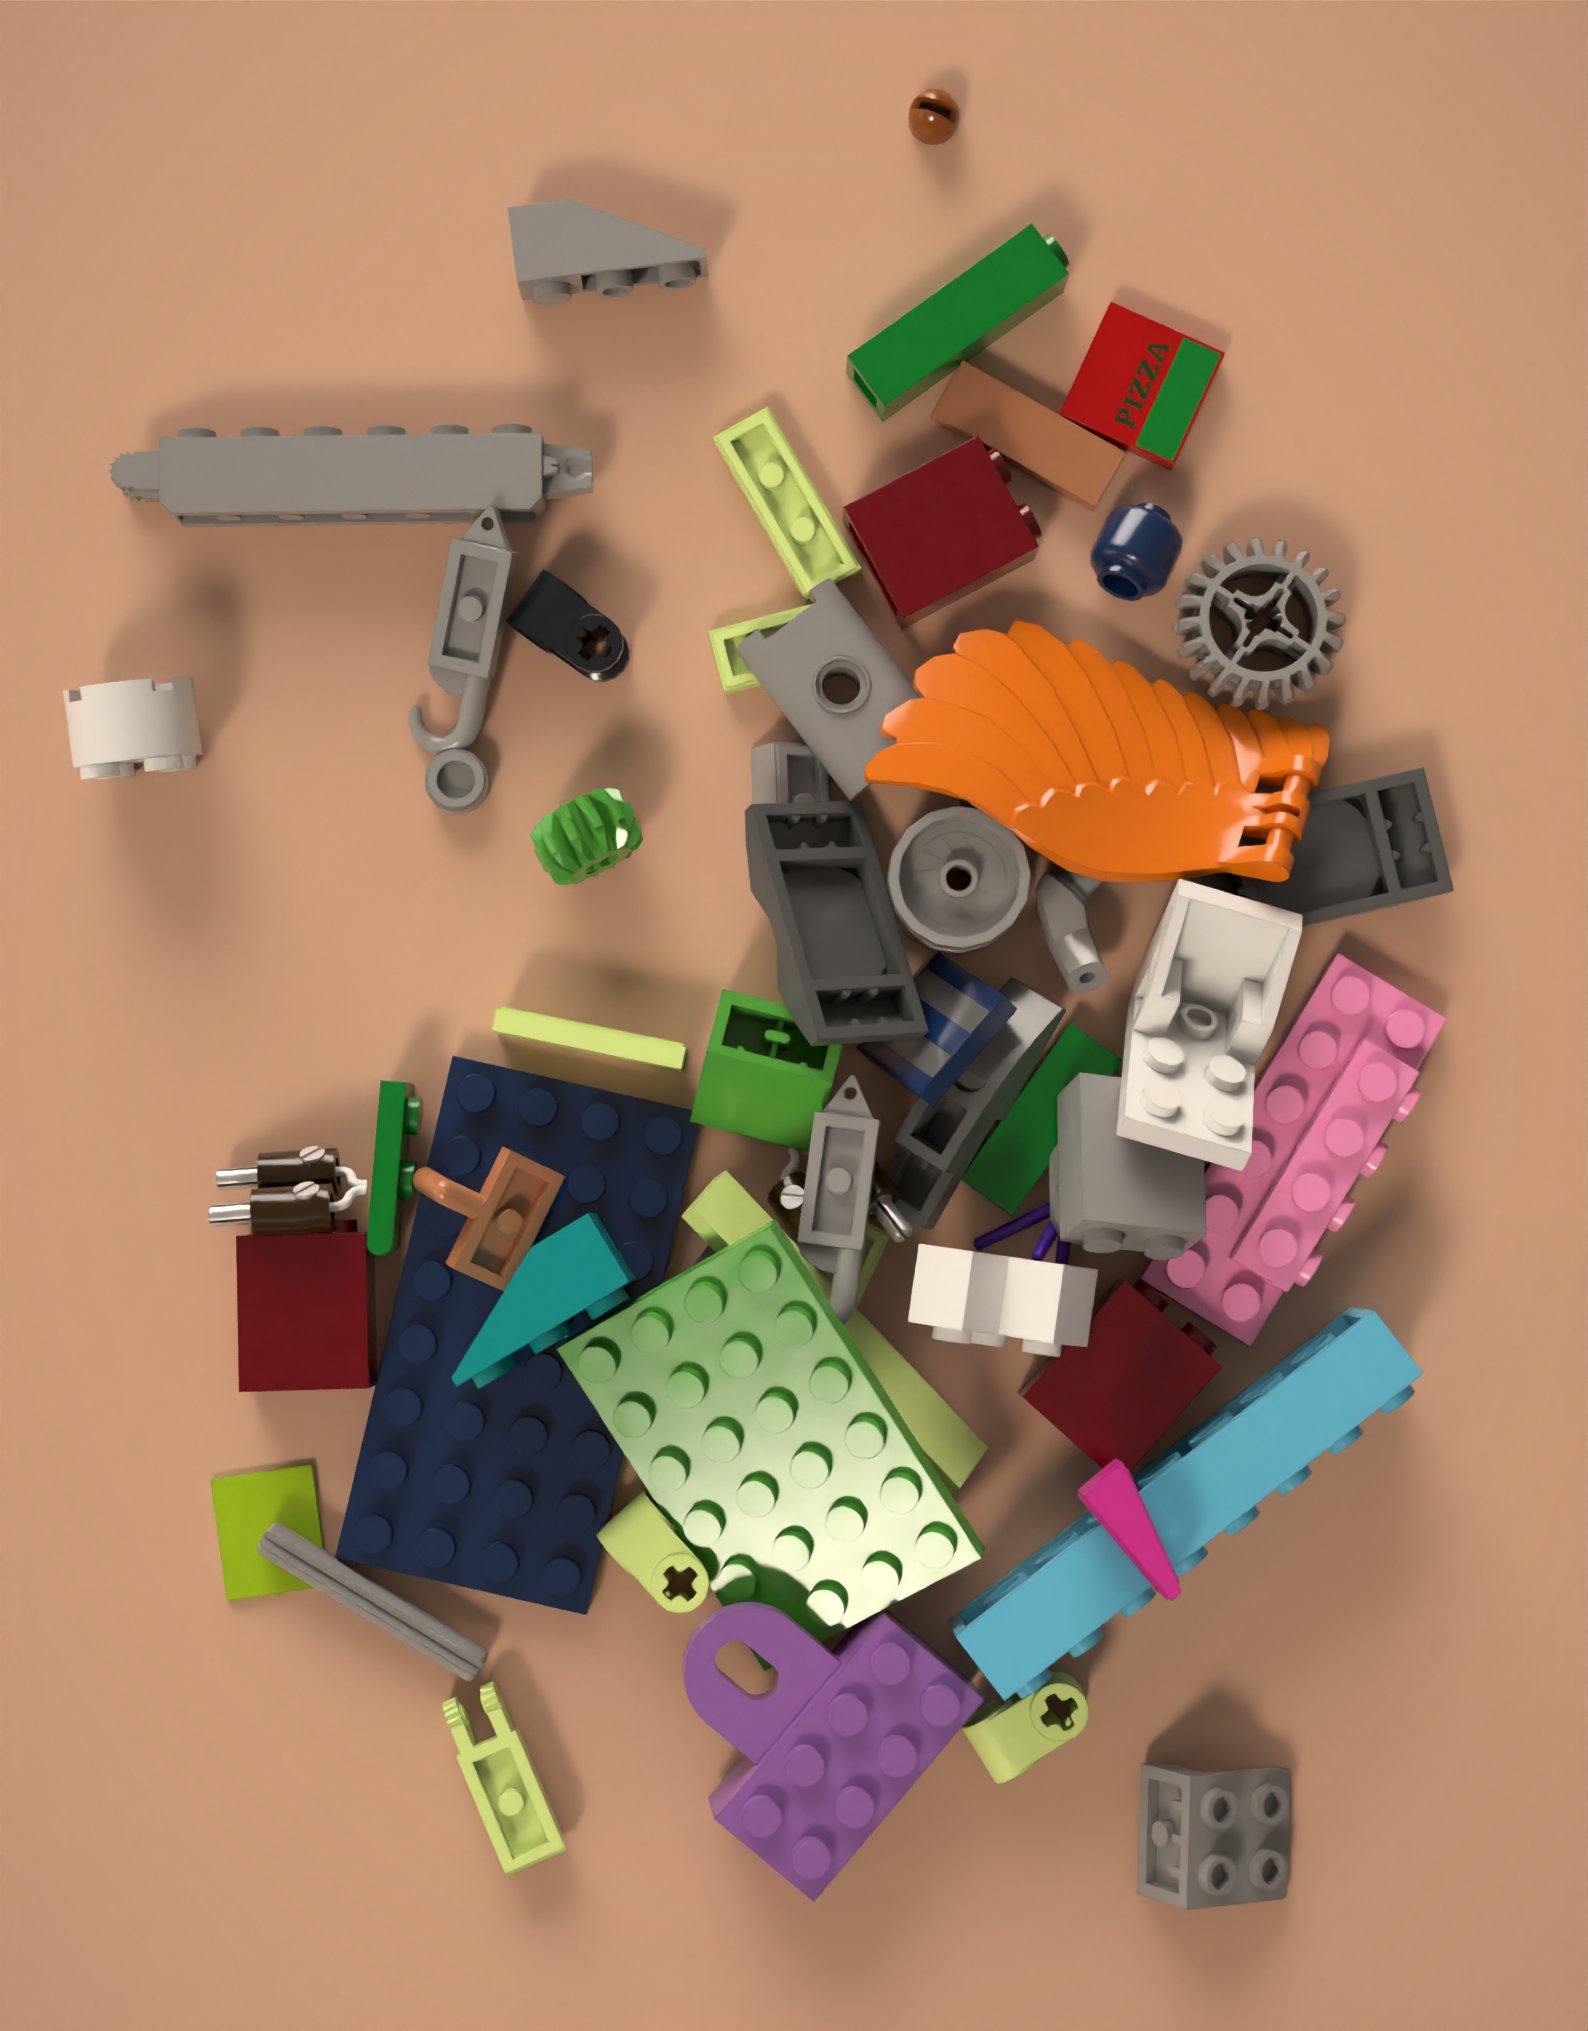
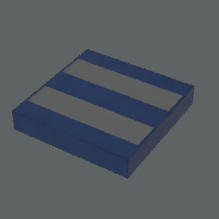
M939 952L914 980L929 1032L922 1038L862 1042L856 1047L869 1061L931 1107L937 1104L1017 1010L1004 995Z

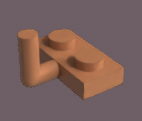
M502 1146L480 1193L446 1178L429 1167L420 1168L415 1172L413 1185L416 1190L435 1202L468 1217L445 1264L459 1272L505 1291L531 1248L565 1176Z

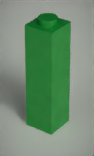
M1031 223L848 354L846 364L847 375L881 421L884 422L955 371L962 360L969 361L1062 294L1069 276V272L1066 270L1069 266V261L1065 252L1052 236L1046 235L1042 238Z

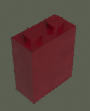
M979 435L849 503L843 508L842 521L901 630L1035 559L1039 548L1036 539L1042 536L1038 522L1026 503L1019 506L1016 505L1006 487V484L1010 483L1012 479L1005 461L996 448L987 451Z
M357 1219L336 1220L335 1231L260 1237H255L254 1235L236 1236L239 1392L366 1389L375 1386L377 1381L375 1255L367 1248V1232H357Z
M1118 1279L1092 1309L1087 1347L1062 1345L1060 1357L1050 1356L1018 1392L1021 1397L1102 1469L1114 1459H1118L1131 1472L1222 1369V1366L1210 1356L1217 1346L1189 1321L1180 1329L1162 1312L1169 1303L1142 1279H1139L1134 1286L1130 1285L1126 1280Z

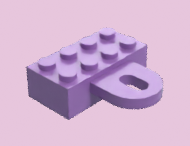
M758 1602L730 1604L711 1613L696 1627L688 1640L682 1662L683 1682L687 1696L696 1713L711 1728L744 1754L708 1797L714 1820L813 1902L985 1700L974 1683L886 1608L855 1624L831 1652L790 1616L773 1606ZM730 1641H740L747 1644L776 1669L777 1677L773 1687L763 1694L746 1692L716 1666L715 1657L720 1647Z

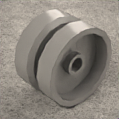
M953 806L929 812L906 829L892 852L886 888L896 922L908 938L932 952L962 955L985 949L1009 930L1027 902L1031 871L1025 848L1013 831L1007 829L979 809ZM953 869L957 876L968 874L971 879L970 884L962 891L951 889L946 882L948 871Z

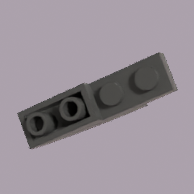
M1011 977L998 991L1017 1008L1015 1013L936 1105L931 1107L922 1099H917L894 1138V1141L901 1146L886 1171L900 1191L899 1198L894 1205L902 1216L922 1229H934L994 1120L1006 1119L1066 1012L1065 1008L1016 978Z

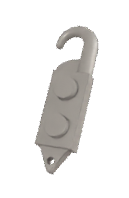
M496 505L488 506L460 539H451L427 664L430 667V675L437 685L448 693L462 698L457 724L454 731L449 735L436 736L426 729L422 721V710L419 706L414 705L409 710V727L413 738L423 749L434 755L449 749L466 750L475 742L482 727L491 678L495 677L519 552L511 551ZM488 518H491L494 522L492 529L486 527V520Z
M850 1075L822 1112H814L797 1239L799 1252L808 1263L820 1270L834 1273L830 1305L843 1325L851 1318L857 1301L881 1121L873 1118L855 1075ZM850 1088H854L857 1091L856 1097L852 1100L847 1099L845 1096L846 1091Z

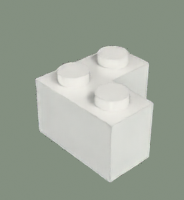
M919 1244L908 1322L933 1326L932 1339L1006 1348L1007 1336L1023 1339L1021 1350L1023 1352L1060 1357L1062 1345L1087 1347L1098 1270Z

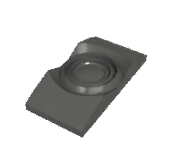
M1424 767L1309 793L1307 799L1310 800L1311 808L1301 840L1298 843L1292 844L1290 852L1295 859L1289 878L1286 881L1272 882L1230 873H1216L1187 879V881L1302 914V927L1374 912L1454 891ZM1241 836L1238 847L1266 844L1267 840Z
M861 801L751 804L745 810L746 851L750 888L752 894L770 919L777 944L778 989L796 1025L811 1046L916 1039L925 1036L929 1030Z

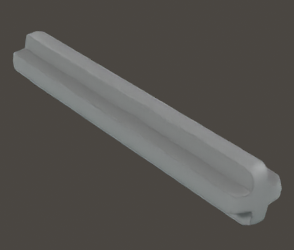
M273 1523L260 1540L257 1551L261 1556L462 1679L472 1681L485 1663L488 1652L484 1647L339 1558H335L334 1555L285 1525Z

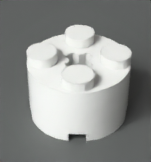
M171 677V683L154 685L152 678L83 686L79 687L80 691L69 689L63 691L73 769H80L81 780H108L135 776L134 764L144 763L145 772L159 771V773L197 769L196 756L202 755L203 752L193 677Z

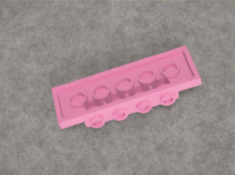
M1341 954L1333 955L1254 1086L1252 1154L1243 1171L1208 1162L1204 1169L1207 1234L1179 1258L1170 1260L1150 1258L1138 1279H1142L1152 1288L1245 1345L1251 1346L1282 1293L1288 1292L1293 1283L1303 1288L1315 1273L1321 1262L1322 1254L1313 1249L1326 1228L1336 1233L1350 1215L1355 1200L1346 1194L1359 1173L1369 1178L1380 1165L1388 1150V1145L1380 1141V1138L1390 1121L1394 1119L1400 1124L1403 1123L1415 1107L1421 1095V1091L1412 1086L1420 1073L1417 1069L1447 1019Z

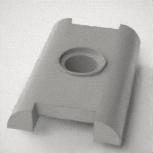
M828 578L809 590L808 596L814 604L767 639L759 629L755 630L735 651L851 801L873 784L865 782L866 764L881 750L896 744V741L883 737L879 732L886 714L909 700L922 697L912 688L911 682L831 578ZM838 675L849 677L858 687V696L848 704L838 705L832 703L825 697L822 690L824 683L828 679Z

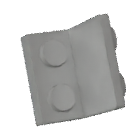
M1165 1762L1141 1763L1137 1894L1185 1910L1284 1899L1287 1896L1289 1769L1276 1766L1202 1773Z

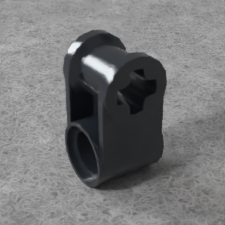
M544 569L506 620L512 628L550 655L553 653L584 677L595 682H607L617 678L628 664L629 647L619 627L611 619L588 604L574 589ZM591 639L597 643L605 640L611 652L606 658L598 654L591 657L585 646Z

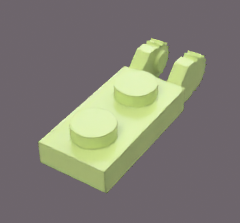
M491 1681L480 1686L479 1690L481 1693V1704L485 1713L489 1716L496 1736L476 1744L468 1713L457 1697L443 1702L442 1707L447 1724L459 1750L456 1758L506 1876H509L566 1851L568 1845L518 1726L513 1728L510 1714L495 1682Z

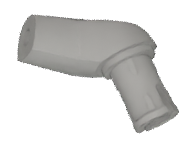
M1062 868L1058 873L1051 871L1050 874L1043 873L1035 888L1037 911L1049 950L1068 988L1076 993H1084L1099 988L1107 982V971L1091 930L1089 912L1087 910L1089 906L1087 899L1103 881Z

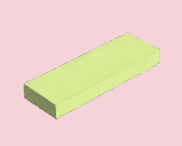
M768 407L713 437L714 445L806 603L812 601L808 596L809 590L822 581L831 578L836 586H839L861 573L862 568Z
M500 1006V1009L496 1008L492 1031L500 1035L681 1072L684 1071L688 1051L685 1045L679 1042Z

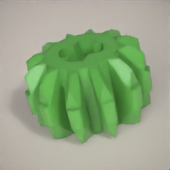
M612 788L595 789L587 795H578L574 800L566 804H560L559 808L554 812L544 815L541 822L535 825L530 834L536 847L534 851L544 871L548 872L555 884L558 885L579 884L587 878L597 877L601 872L612 869L618 862L629 858L643 841L642 832L637 820L638 817L630 802L624 799L619 789Z

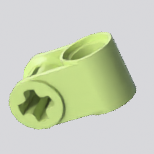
M643 1489L596 1533V1536L610 1555L642 1584L659 1605L667 1611L675 1613L690 1612L700 1606L711 1592L708 1572L703 1563L675 1533L676 1528L663 1515L651 1494ZM671 1566L680 1572L688 1567H691L696 1572L697 1577L692 1582V1587L697 1592L696 1595L691 1596L688 1592L682 1591L675 1596L670 1592L667 1586L673 1580V1576L668 1570Z
M1050 1670L1052 1673L1050 1679L1031 1695L1021 1699L1017 1693H1014L1005 1701L1000 1697L974 1712L961 1727L995 1783H1004L1017 1777L1031 1768L1043 1756L1075 1738L1084 1730L1088 1721L1089 1707L1080 1683L1071 1674L1060 1670ZM1056 1694L1061 1701L1067 1700L1069 1712L1059 1717L1054 1710L1048 1711L1046 1698Z

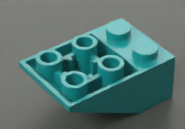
M587 1213L529 1249L451 1379L456 1387L472 1379L477 1389H480L518 1366L512 1356L516 1351L529 1344L536 1355L573 1333L574 1331L568 1320L586 1310L591 1319L594 1320L630 1298L624 1286L636 1278L597 1213Z

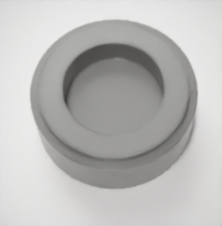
M449 749L438 754L429 763L425 773V788L430 799L443 811L451 814H466L477 809L485 801L490 788V778L485 765L475 754L463 749Z

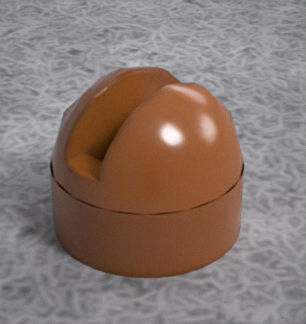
M928 89L920 93L910 106L909 128L912 134L925 144H942L949 140L957 129L959 109L953 97L944 90ZM925 104L950 113L949 119L936 112L920 109V107Z

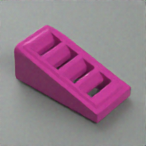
M1114 1459L1079 1488L1077 1496L1154 1589L1164 1599L1173 1601L1182 1593L1177 1575L1129 1470L1122 1461Z

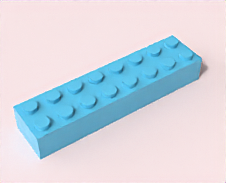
M1350 1306L1132 1476L1177 1577L1190 1571L1207 1556L1208 1551L1204 1545L1220 1532L1225 1530L1229 1536H1232L1255 1520L1260 1514L1255 1505L1274 1490H1277L1282 1496L1304 1482L1312 1473L1307 1465L1328 1449L1332 1455H1335L1354 1443L1364 1432L1359 1424L1375 1411L1380 1409L1386 1415L1400 1407L1413 1396L1415 1390L1410 1384L1422 1376L1423 1372L1375 1310ZM1088 1510L952 1616L949 1622L957 1640L1003 1700H1007L1014 1693H1017L1023 1699L1034 1693L1050 1679L1052 1673L1048 1667L1067 1652L1073 1658L1085 1653L1104 1636V1632L1100 1628L1101 1625L1119 1611L1125 1617L1131 1616L1149 1603L1156 1595V1592L1151 1587L1152 1585Z

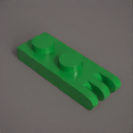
M385 1080L380 1082L367 1230V1248L372 1254L378 1256L390 1255L399 1249L404 1199H414L416 1192L413 1185V1176L418 1170L417 1161L408 1160L410 1135H420L423 1117V1098L413 1097L414 1085L407 1082Z

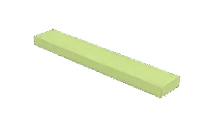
M726 1170L711 1181L681 1216L716 1253L773 1220ZM786 1234L830 1303L832 1281L820 1269L804 1259L799 1252L797 1244ZM854 1307L851 1318L844 1324L845 1329L950 1494L962 1487L989 1447L867 1318Z

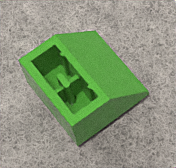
M722 989L690 1122L809 1153L814 1112H822L827 1106L843 1044L811 1046L796 1025L787 1005Z

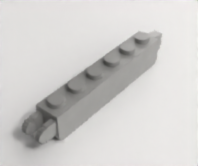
M520 424L495 426L493 428L494 434H468V428L463 426L438 425L430 429V434L405 435V429L396 426L370 427L367 429V435H342V430L338 428L316 426L304 429V436H279V431L272 428L250 427L241 430V437H216V432L210 429L185 428L178 430V437L159 438V451L135 452L133 455L129 452L125 455L120 453V457H114V463H110L112 469L109 470L112 474L110 478L123 491L126 497L128 496L131 500L137 499L139 502L141 499H144L146 502H161L183 527L473 524L490 505L498 507L502 523H535L547 511V500L593 493L594 483L591 450L545 444L542 433H531V427ZM491 518L486 520V523H494Z

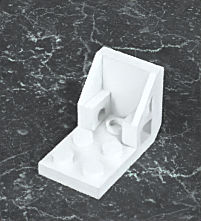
M1183 879L1178 880L1138 969L1128 1004L1116 1135L1243 1171L1252 1154L1255 1065L1275 1025L1302 934V914Z

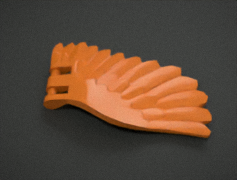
M1015 620L1007 634L986 628L960 633L953 645V654L934 656L916 669L912 688L923 698L909 700L886 714L879 732L883 737L896 741V744L881 750L865 767V782L906 786L966 800L1007 829L1013 831L1030 848L1065 870L1099 881L1124 883L1161 882L1191 879L1216 873H1230L1266 881L1282 882L1289 878L1295 858L1290 850L1292 844L1298 843L1301 840L1311 808V803L1307 796L1309 791L1314 790L1318 786L1322 769L1328 758L1330 737L1327 729L1319 724H1310L1306 728L1290 717H1282L1277 721L1267 712L1252 709L1245 714L1239 708L1227 703L1220 704L1215 709L1203 696L1193 691H1188L1183 697L1169 682L1160 678L1153 684H1150L1133 666L1118 659L1110 665L1099 651L1081 639L1064 644L1039 624ZM1258 783L1283 787L1282 791L1272 794H1254ZM1241 836L1267 840L1266 844L1238 847Z

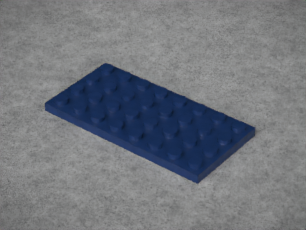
M452 1056L427 1167L462 1186L480 1193L503 1146L564 1175L565 1178L531 1247L587 1213H597L636 1279L624 1286L630 1298L592 1320L588 1312L584 1310L569 1319L568 1322L574 1331L573 1333L536 1355L529 1344L513 1353L512 1356L518 1366L480 1389H477L472 1379L456 1387L451 1378L504 1291L445 1264L468 1217L420 1193L335 1558L587 1615L603 1548L596 1533L609 1522L624 1453L557 1351V1347L568 1337L663 1284L699 1128L698 1124L690 1122L692 1110Z

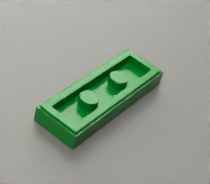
M1070 1023L1020 1092L1006 1119L999 1122L972 1160L961 1181L1013 1216L1049 1165L1051 1151L1058 1144L1057 1095L1080 1072L1112 1076L1123 1059Z

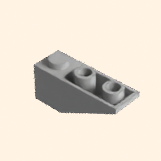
M563 200L508 207L516 277L522 300L534 299V303L538 305H557L569 301L571 294L596 291V294L600 297H619L633 292V286L658 283L662 289L674 290L694 285L696 278L708 277L705 248L573 200Z

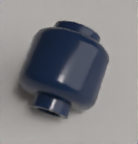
M1140 503L1137 506L1127 505L1118 507L1109 514L1091 550L1090 564L1097 576L1099 585L1106 592L1123 600H1140L1142 597L1159 593L1166 586L1181 554L1183 539L1178 528L1171 522L1170 515L1157 505Z

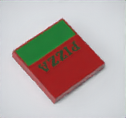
M1110 302L1059 415L1108 443L1168 470H1172L1225 352Z

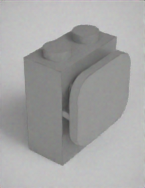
M1080 1072L1057 1095L1058 1144L1052 1149L1049 1157L1050 1219L1055 1231L1060 1235V1241L1083 1245L1084 1250L1093 1253H1110L1122 1249L1144 1252L1146 1257L1156 1260H1170L1181 1257L1185 1251L1207 1234L1204 1160L1116 1135L1121 1077Z

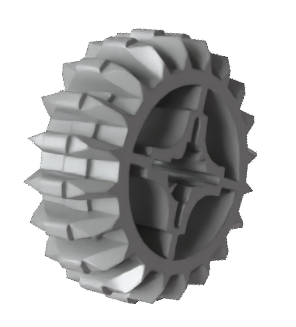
M1251 538L1246 550L1247 557H1244L1240 547L1235 542L1227 543L1223 549L1225 564L1211 553L1206 555L1201 562L1206 576L1190 572L1184 581L1187 588L1195 595H1179L1175 601L1174 606L1176 609L1192 616L1178 619L1172 625V632L1174 634L1192 636V640L1185 642L1177 649L1178 657L1180 659H1188L1197 655L1200 662L1189 672L1190 678L1193 681L1201 679L1207 671L1216 679L1211 683L1207 691L1208 695L1213 698L1224 689L1225 685L1232 687L1230 704L1233 707L1239 708L1243 704L1248 691L1253 692L1254 704L1257 710H1265L1269 706L1271 690H1273L1277 700L1283 706L1291 704L1295 699L1293 684L1300 691L1309 694L1317 686L1311 671L1326 676L1334 665L1324 653H1337L1343 646L1342 639L1337 635L1327 632V630L1341 628L1346 622L1345 614L1326 610L1327 607H1330L1341 598L1340 590L1329 589L1321 592L1318 586L1329 575L1327 568L1321 567L1316 569L1310 576L1303 569L1310 558L1308 551L1301 550L1292 562L1284 559L1287 552V542L1284 540H1278L1274 544L1270 555H1265L1264 544L1261 538ZM1247 577H1260L1275 581L1271 589L1261 596H1249L1239 590L1232 594L1223 588V586L1232 581ZM1291 593L1296 597L1305 614L1307 623L1306 642L1298 637L1300 630L1288 621L1285 614V605ZM1270 601H1273L1274 606L1266 616L1270 622L1265 627L1272 628V631L1265 629L1259 636L1255 635L1247 647H1244L1243 642L1251 632L1247 626L1252 621L1245 619V617L1254 618L1258 612L1262 613ZM1210 606L1221 611L1218 618L1230 627L1233 634V642L1226 656L1218 648L1211 633L1209 623ZM1257 651H1268L1278 657L1284 653L1296 661L1285 668L1268 672L1253 671L1242 667L1250 654Z

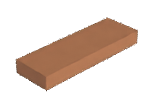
M962 360L931 413V420L968 441L979 435L987 451L996 448L1003 460L1091 511L1095 510L1126 455V452Z

